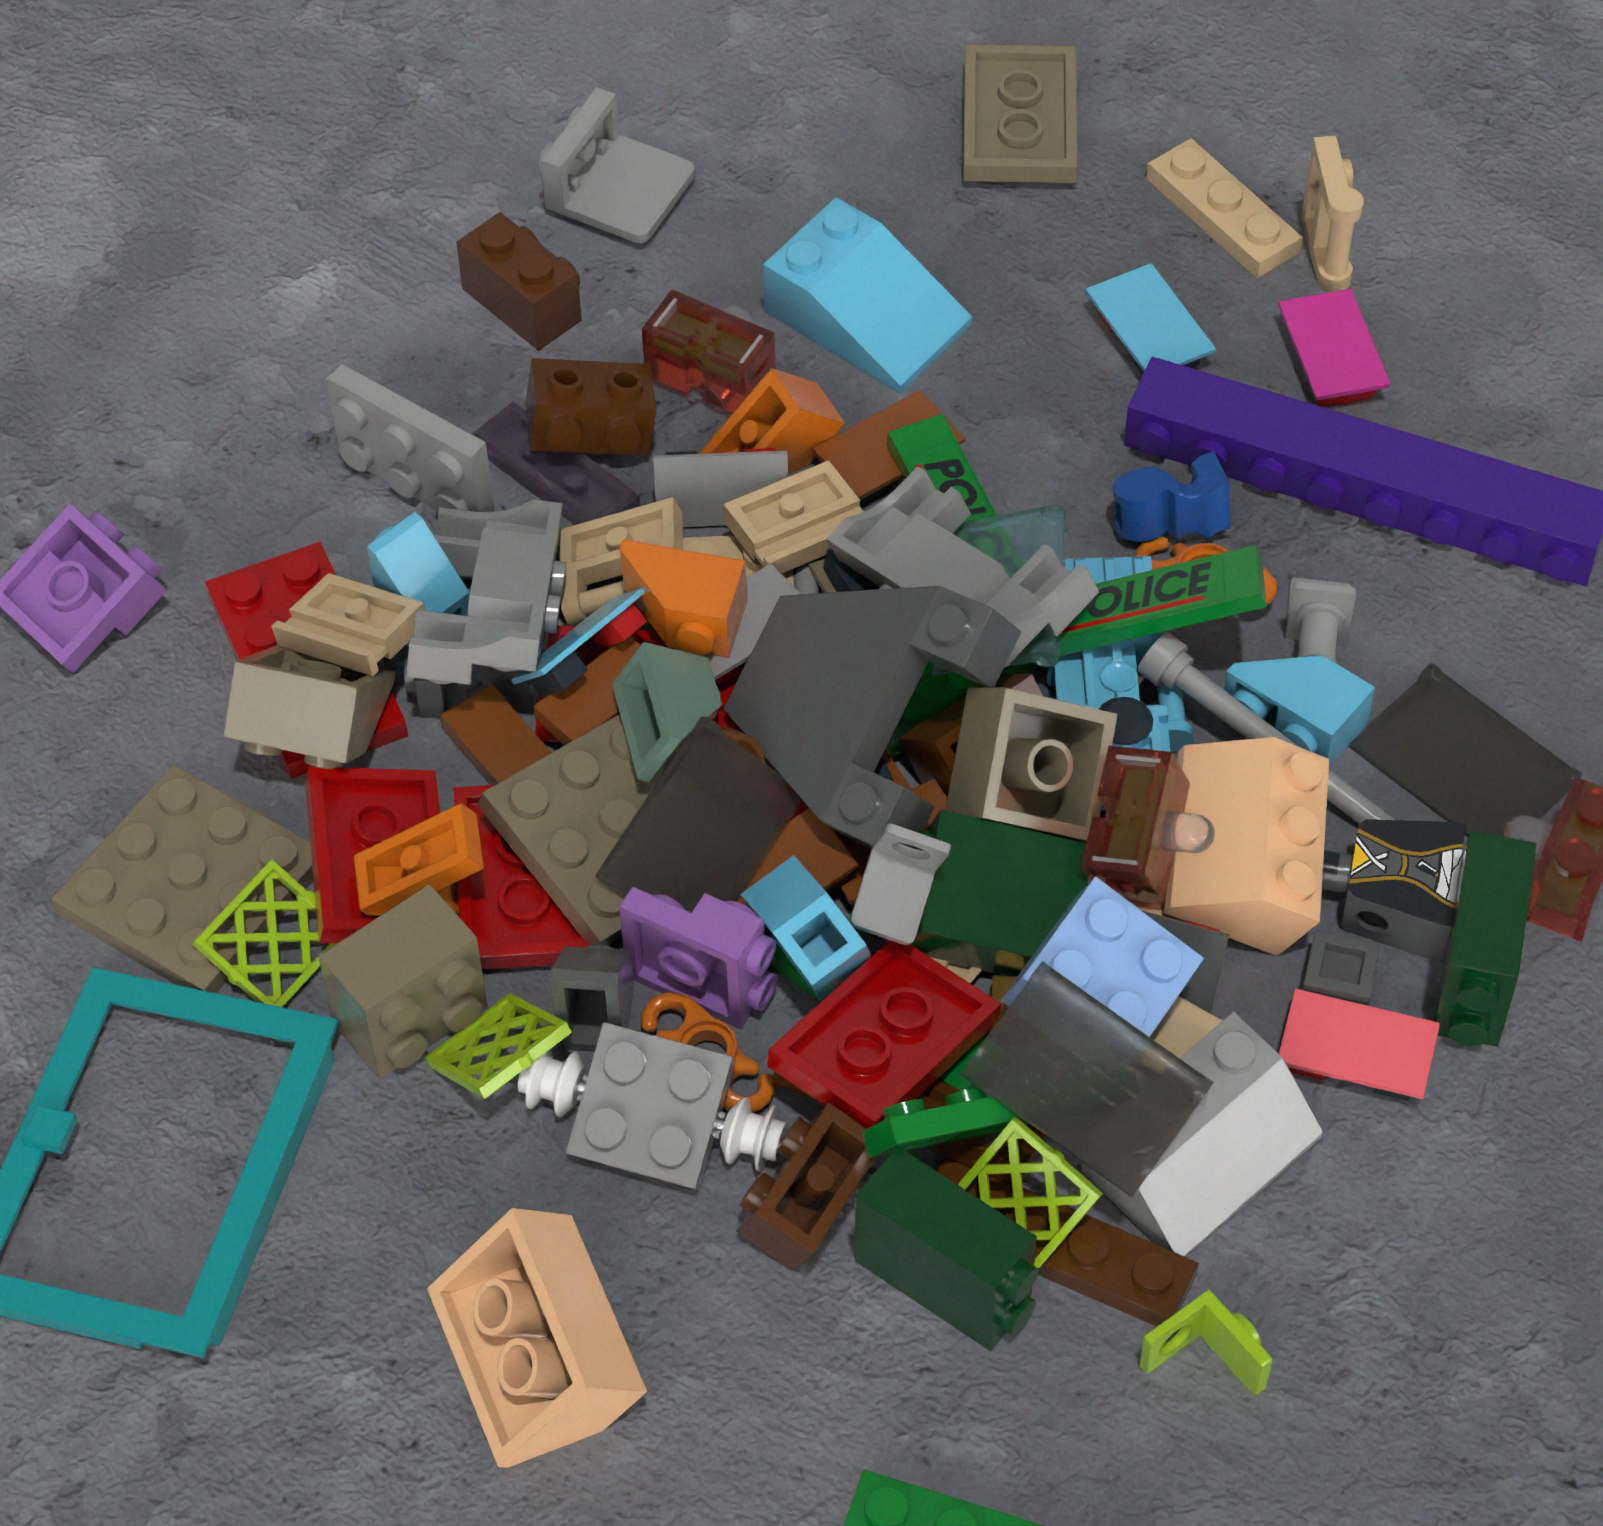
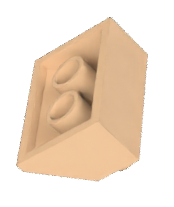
M1276 737L1184 745L1178 751L1164 913L1184 921L1219 929L1220 932L1230 934L1229 938L1275 956L1280 955L1320 923L1329 759Z
M511 1208L427 1288L498 1467H512L604 1431L647 1392L572 1215Z

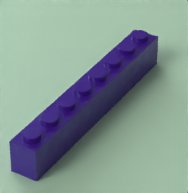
M1151 356L1128 405L1124 446L1140 450L1150 456H1160L1189 466L1199 456L1214 451L1228 478L1254 485L1265 491H1274L1301 499L1320 508L1333 509L1360 517L1376 525L1389 526L1419 535L1435 543L1448 544L1478 553L1494 561L1507 562L1537 571L1556 580H1566L1587 587L1603 544L1602 490Z

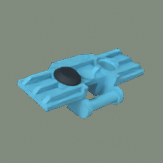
M1151 556L1064 559V567L1070 571L1078 563L1087 568L1095 584L1152 570ZM1160 633L1046 659L1047 683L1050 686H1056L1057 700L1118 714L1101 810H1119L1128 770L1120 767L1115 759L1116 754L1161 759L1168 771L1160 809H1173L1175 791L1171 752L1179 751L1184 745L1192 744L1194 736L1192 725L1185 720L1183 691L1178 686L1173 689L1168 688L1165 684L1157 687L1159 705L1146 706L1140 701L1137 668L1147 651L1160 637Z

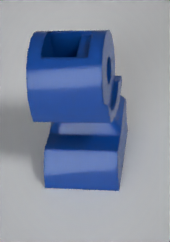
M1211 451L1201 455L1191 464V484L1183 485L1175 477L1157 467L1132 470L1116 479L1113 484L1116 533L1126 540L1142 542L1156 539L1166 531L1176 539H1180L1186 534L1193 533L1210 538L1215 533L1231 529L1230 483L1215 452Z

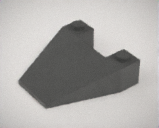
M942 586L783 595L779 597L723 709L821 822L849 839L872 849L873 842L887 824H894L917 832L919 829H924L934 809L933 805L906 787L873 773L928 662L987 688H994L1022 631L995 609ZM903 844L907 847L912 848V845Z

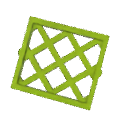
M271 859L195 939L192 945L227 975L231 984L238 985L254 1001L283 1007L320 967L319 957L311 963L310 942H319L318 932H309L307 911H314L316 913L315 893L307 891ZM273 880L282 882L296 895L297 901H275ZM263 881L265 902H243ZM266 911L267 933H245L243 912ZM275 911H298L299 932L277 933ZM234 912L235 933L213 934ZM278 942H300L302 964H279ZM213 943H236L237 965H231L213 948ZM246 943H268L270 964L247 965ZM330 943L319 955L338 943ZM302 973L282 995L280 974ZM248 974H270L272 996H265L248 980Z
M509 993L481 1014L475 1022L464 1030L457 1032L428 1054L425 1059L430 1068L486 1099L521 1071L529 1068L534 1061L571 1034L572 1031L567 1022ZM516 1011L522 1014V1016L514 1018ZM538 1023L541 1024V1025H543V1026H545V1027L536 1029V1026H537ZM525 1025L523 1033L507 1037L509 1029ZM496 1033L494 1041L478 1045L481 1037ZM518 1045L515 1053L499 1057L502 1049ZM489 1053L486 1061L470 1065L473 1057ZM460 1061L458 1067H455L454 1065L450 1064ZM481 1073L479 1080L471 1076Z
M1014 1117L958 1184V1186L966 1190L978 1176L979 1199L992 1208L1015 1207L1016 1223L1026 1230L1025 1207L1048 1206L1050 1230H1029L1037 1236L1036 1240H1051L1035 1258L1034 1266L1037 1268L1044 1264L1103 1194L1064 1159V1155L1060 1151L1053 1150L1017 1117ZM1018 1139H1024L1043 1156V1162L1020 1163ZM1007 1141L1010 1163L988 1164ZM1055 1171H1061L1080 1188V1195H1057ZM1044 1172L1047 1196L1024 1197L1021 1173ZM1011 1173L1013 1197L991 1198L988 1174ZM1080 1205L1061 1228L1058 1206Z

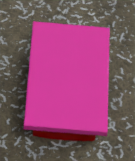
M1351 288L1278 301L1279 310L1318 406H1332L1374 397L1376 390L1390 388V381Z

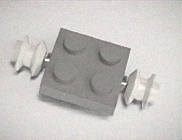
M603 1022L588 1075H586L579 1052L573 1051L562 1062L553 1059L551 1048L534 1061L529 1068L521 1071L518 1078V1092L526 1094V1107L528 1109H534L543 1098L553 1101L555 1115L562 1117L580 1101L566 1154L696 1191H700L714 1138L720 1140V1146L727 1163L732 1164L741 1153L752 1155L756 1171L761 1172L768 1160L779 1161L781 1154L776 1151V1148L788 1131V1123L779 1120V1106L773 1105L764 1116L752 1113L750 1099L744 1097L730 1108L728 1114L722 1112L736 1059L732 1056Z

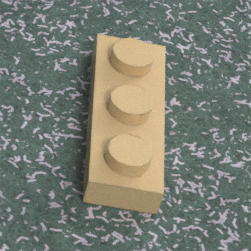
M1192 138L1148 162L1146 179L1257 279L1301 253L1303 237Z

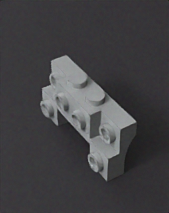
M918 466L883 501L865 512L846 517L826 538L840 562L878 585L879 589L942 586L995 609L1022 631L1005 668L1042 629L1057 637L1099 593L1087 568L1078 563L1070 571L1061 565L1053 548L1046 544H1043L1009 578L1001 563L953 534L971 515L960 492L952 487L945 494L935 489L927 472Z
M531 500L518 507L494 512H476L439 507L437 534L433 536L462 580L472 579L468 616L417 610L414 637H410L407 677L427 679L436 684L459 683L470 685L474 664L492 666L501 671L524 670L536 672L544 632L556 634L560 599H562L566 562L555 561L563 503Z

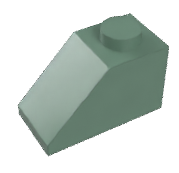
M643 642L612 683L638 780L650 782L690 747L704 727L715 718L722 703L720 692L716 686L707 657Z

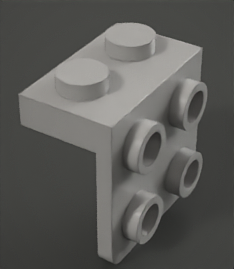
M599 87L594 89L582 106L578 105L573 109L567 126L555 142H549L544 147L538 163V171L542 175L546 209L635 243H645L652 237L695 177V167L690 160L620 135L617 94Z

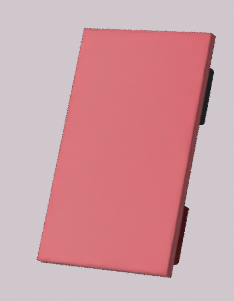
M1295 988L1279 1055L1283 1057L1290 1072L1319 1080H1323L1325 1076L1357 1083L1373 1087L1374 1093L1409 1101L1411 1097L1423 1099L1440 1023Z

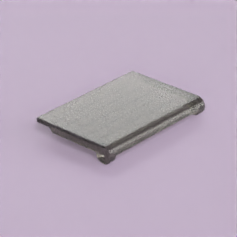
M1430 663L1421 672L1418 680L1373 719L1366 729L1349 744L1350 749L1444 820L1466 824L1465 836L1467 837L1469 831L1519 839L1574 788L1582 775L1581 771L1574 766L1571 767L1441 672V669L1434 663Z
M701 716L595 877L623 899H625L631 888L635 887L653 896L657 894L669 896L691 913L704 893L724 902L737 901L800 805L802 799L778 772L724 734L720 725L715 721Z
M1044 961L1039 964L1026 985L960 1073L968 1081L1130 1197L1134 1196L1214 1083L1211 1079L1199 1073L1055 971Z

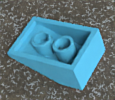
M837 197L827 204L763 264L764 312L900 394L972 325V316L882 223Z

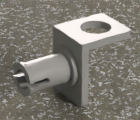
M1293 578L1291 580L1285 638L1299 640L1298 657L1323 655L1336 663L1337 644L1347 645L1356 600V589L1348 583L1305 578Z
M887 824L873 842L850 916V924L862 931L903 945H910L915 940L935 871L949 856L951 845L894 824ZM903 844L912 845V846L918 847V848H920V849H922V850L913 849V848L907 847V846H905V845H903Z

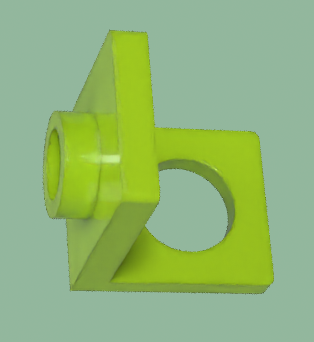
M1209 1289L1144 1336L1140 1367L1146 1374L1153 1371L1200 1336L1254 1396L1267 1387L1272 1357L1261 1346V1339L1256 1329L1242 1314L1238 1312L1231 1314ZM1177 1330H1179L1169 1341H1167V1342L1165 1343V1341H1166L1173 1333H1175Z

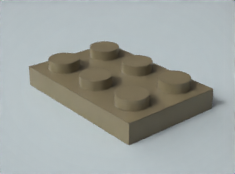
M965 44L963 181L1077 183L1076 46Z

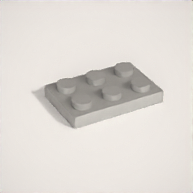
M342 363L326 378L340 457L350 467L360 472L367 471L389 483L401 496L406 498L414 497L434 508L437 512H439V507L476 512L495 511L485 441Z

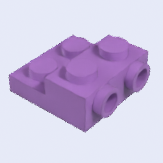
M69 503L0 579V607L61 665L74 673L115 627L127 635L164 595L167 589L155 579L162 568L135 544L128 552H125L117 544L125 534L98 510L88 518Z
M631 888L619 908L624 951H631L634 981L662 994L666 992L687 994L714 1018L742 1030L754 1009L762 1011L766 1008L776 989L778 976L767 971L773 959L777 942L775 939L765 935L764 919L757 917L749 907L736 901L724 902L704 893L691 913L669 896L662 894L653 896L638 888Z

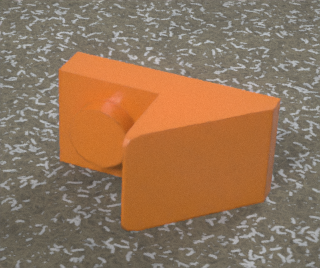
M460 803L354 855L360 910L367 915H382L430 884L456 914L459 913L455 882L484 869L476 813Z

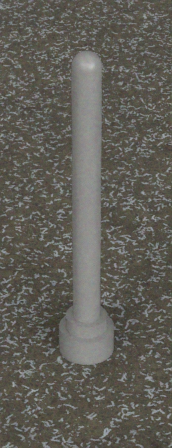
M1166 631L1141 660L1137 672L1157 687L1165 684L1170 689L1178 686L1246 739L1276 737L1298 746L1193 667L1194 659L1186 653L1188 646L1170 632ZM1329 769L1327 800L1358 824L1366 819L1395 820Z

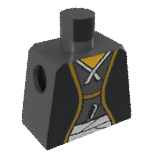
M1366 819L1359 822L1352 855L1324 850L1322 889L1346 893L1341 927L1346 932L1431 960L1443 962L1452 926L1466 824L1458 822Z

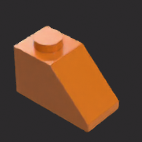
M771 368L699 454L743 452L744 449L775 448L776 451L787 450L788 474L809 466L817 457L813 453V448L834 437L844 426L845 422L818 383Z
M623 539L620 546L624 589L627 593L639 588L643 589L644 594L635 601V604L669 648L681 649L695 655L709 654L729 658L748 601L745 560Z

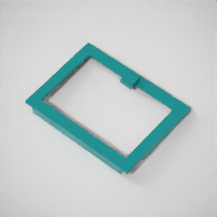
M92 967L0 1170V1254L46 1151L63 1154L78 1119L75 1113L64 1110L112 1004L295 1044L183 1316L1 1274L0 1316L142 1349L145 1344L204 1358L210 1344L217 1346L221 1344L334 1063L335 1057L331 1043L340 1022L339 1019Z

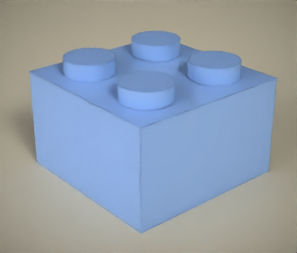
M1095 876L1070 903L1000 1001L1086 1066L1103 1063L1106 1074L1122 1071L1137 1056L1204 958Z

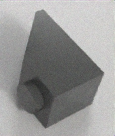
M601 944L589 945L585 948L568 946L563 948L551 968L550 987L554 1016L567 1022L572 1033L558 1043L559 1049L595 1052L603 1022L628 1029L634 991L631 951L616 950Z

